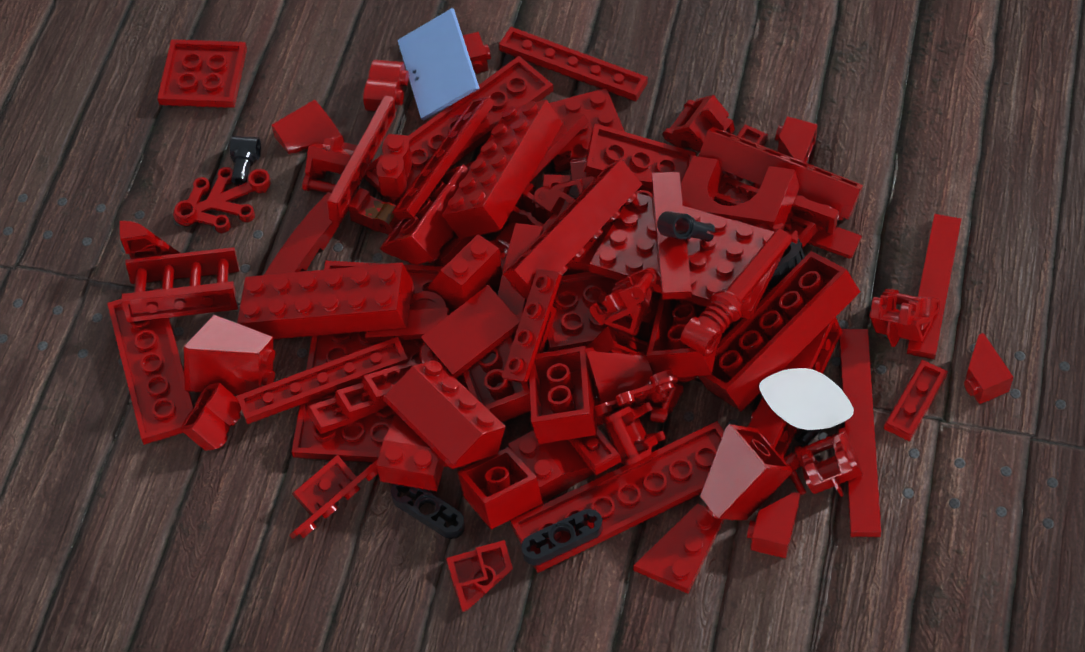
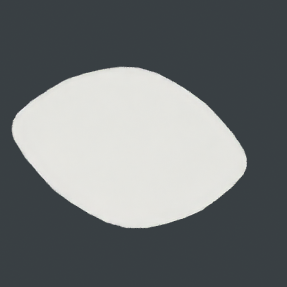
M796 368L782 370L766 377L759 384V390L770 408L783 420L799 429L817 430L831 428L851 418L854 412L852 404L841 388L827 376L813 369Z

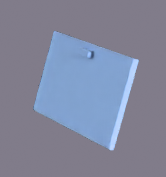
M453 8L398 39L406 70L409 71V80L418 111L423 121L479 90L474 69Z

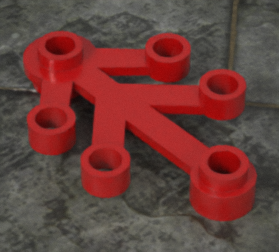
M223 167L218 171V178L211 192L208 179L199 177L193 182L194 188L188 200L181 201L175 206L173 211L174 220L182 226H189L199 222L214 226L218 233L227 232L231 225L226 215L214 216L204 213L213 209L238 215L242 222H251L255 218L253 207L249 204L239 205L230 201L253 191L257 193L266 192L271 185L269 173L264 169L253 170L249 174V182L225 192L226 186L232 183L233 170L230 167ZM210 192L206 200L199 202L202 195Z
M671 370L659 372L649 378L651 384L621 393L615 397L616 400L595 406L596 426L604 424L601 417L609 415L621 407L630 404L631 408H635L646 403L645 399L649 394L653 403L669 398L668 391L675 388L673 384L678 381L677 376H673Z

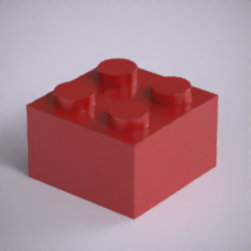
M510 447L458 471L465 500L490 529L502 525L543 504L537 477Z

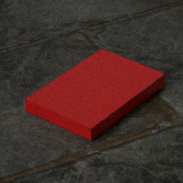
M487 285L422 335L421 338L450 374L457 378L514 334L518 329L520 320L492 288Z

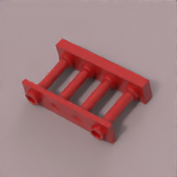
M235 247L126 259L125 261L130 283L135 284L134 293L122 294L121 302L127 322L238 310L234 281L228 282V273L239 272ZM217 274V283L201 285V276ZM190 277L189 286L173 288L174 279ZM162 281L161 290L146 291V282Z

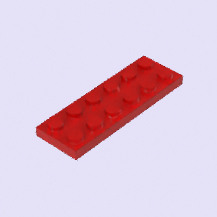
M122 299L109 302L107 305L141 440L145 445L183 433L181 431L182 424L194 406L190 392L185 390L184 369L170 318L127 322L121 302Z

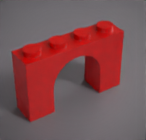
M692 157L681 182L683 206L772 231L774 225L781 223L785 225L800 188L794 169L769 166L761 187L753 198L739 205L726 206L714 201L724 177L718 159Z

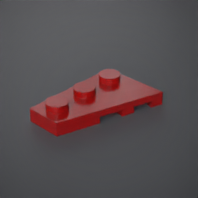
M696 504L633 565V571L689 594L724 519L714 518L706 510L705 506Z

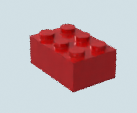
M585 346L536 354L529 375L531 423L538 444L597 435L593 379L586 358Z

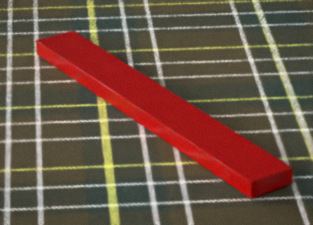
M569 112L561 120L563 123L529 183L589 122L584 114ZM453 231V238L442 246L440 256L432 263L446 266L475 236L459 239Z
M841 329L839 348L842 391L849 399L854 410L851 418L844 421V428L863 475L847 481L850 537H880L881 519L868 329Z

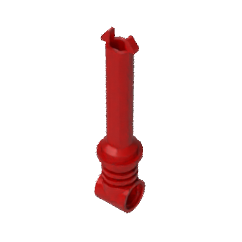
M783 223L774 225L772 227L774 233L728 289L712 294L709 299V306L705 308L698 318L693 317L687 323L681 335V342L706 357L710 356L717 348L722 334L730 326V323L741 318V304L788 246L792 242L797 244L798 232L795 230L790 235L783 230Z

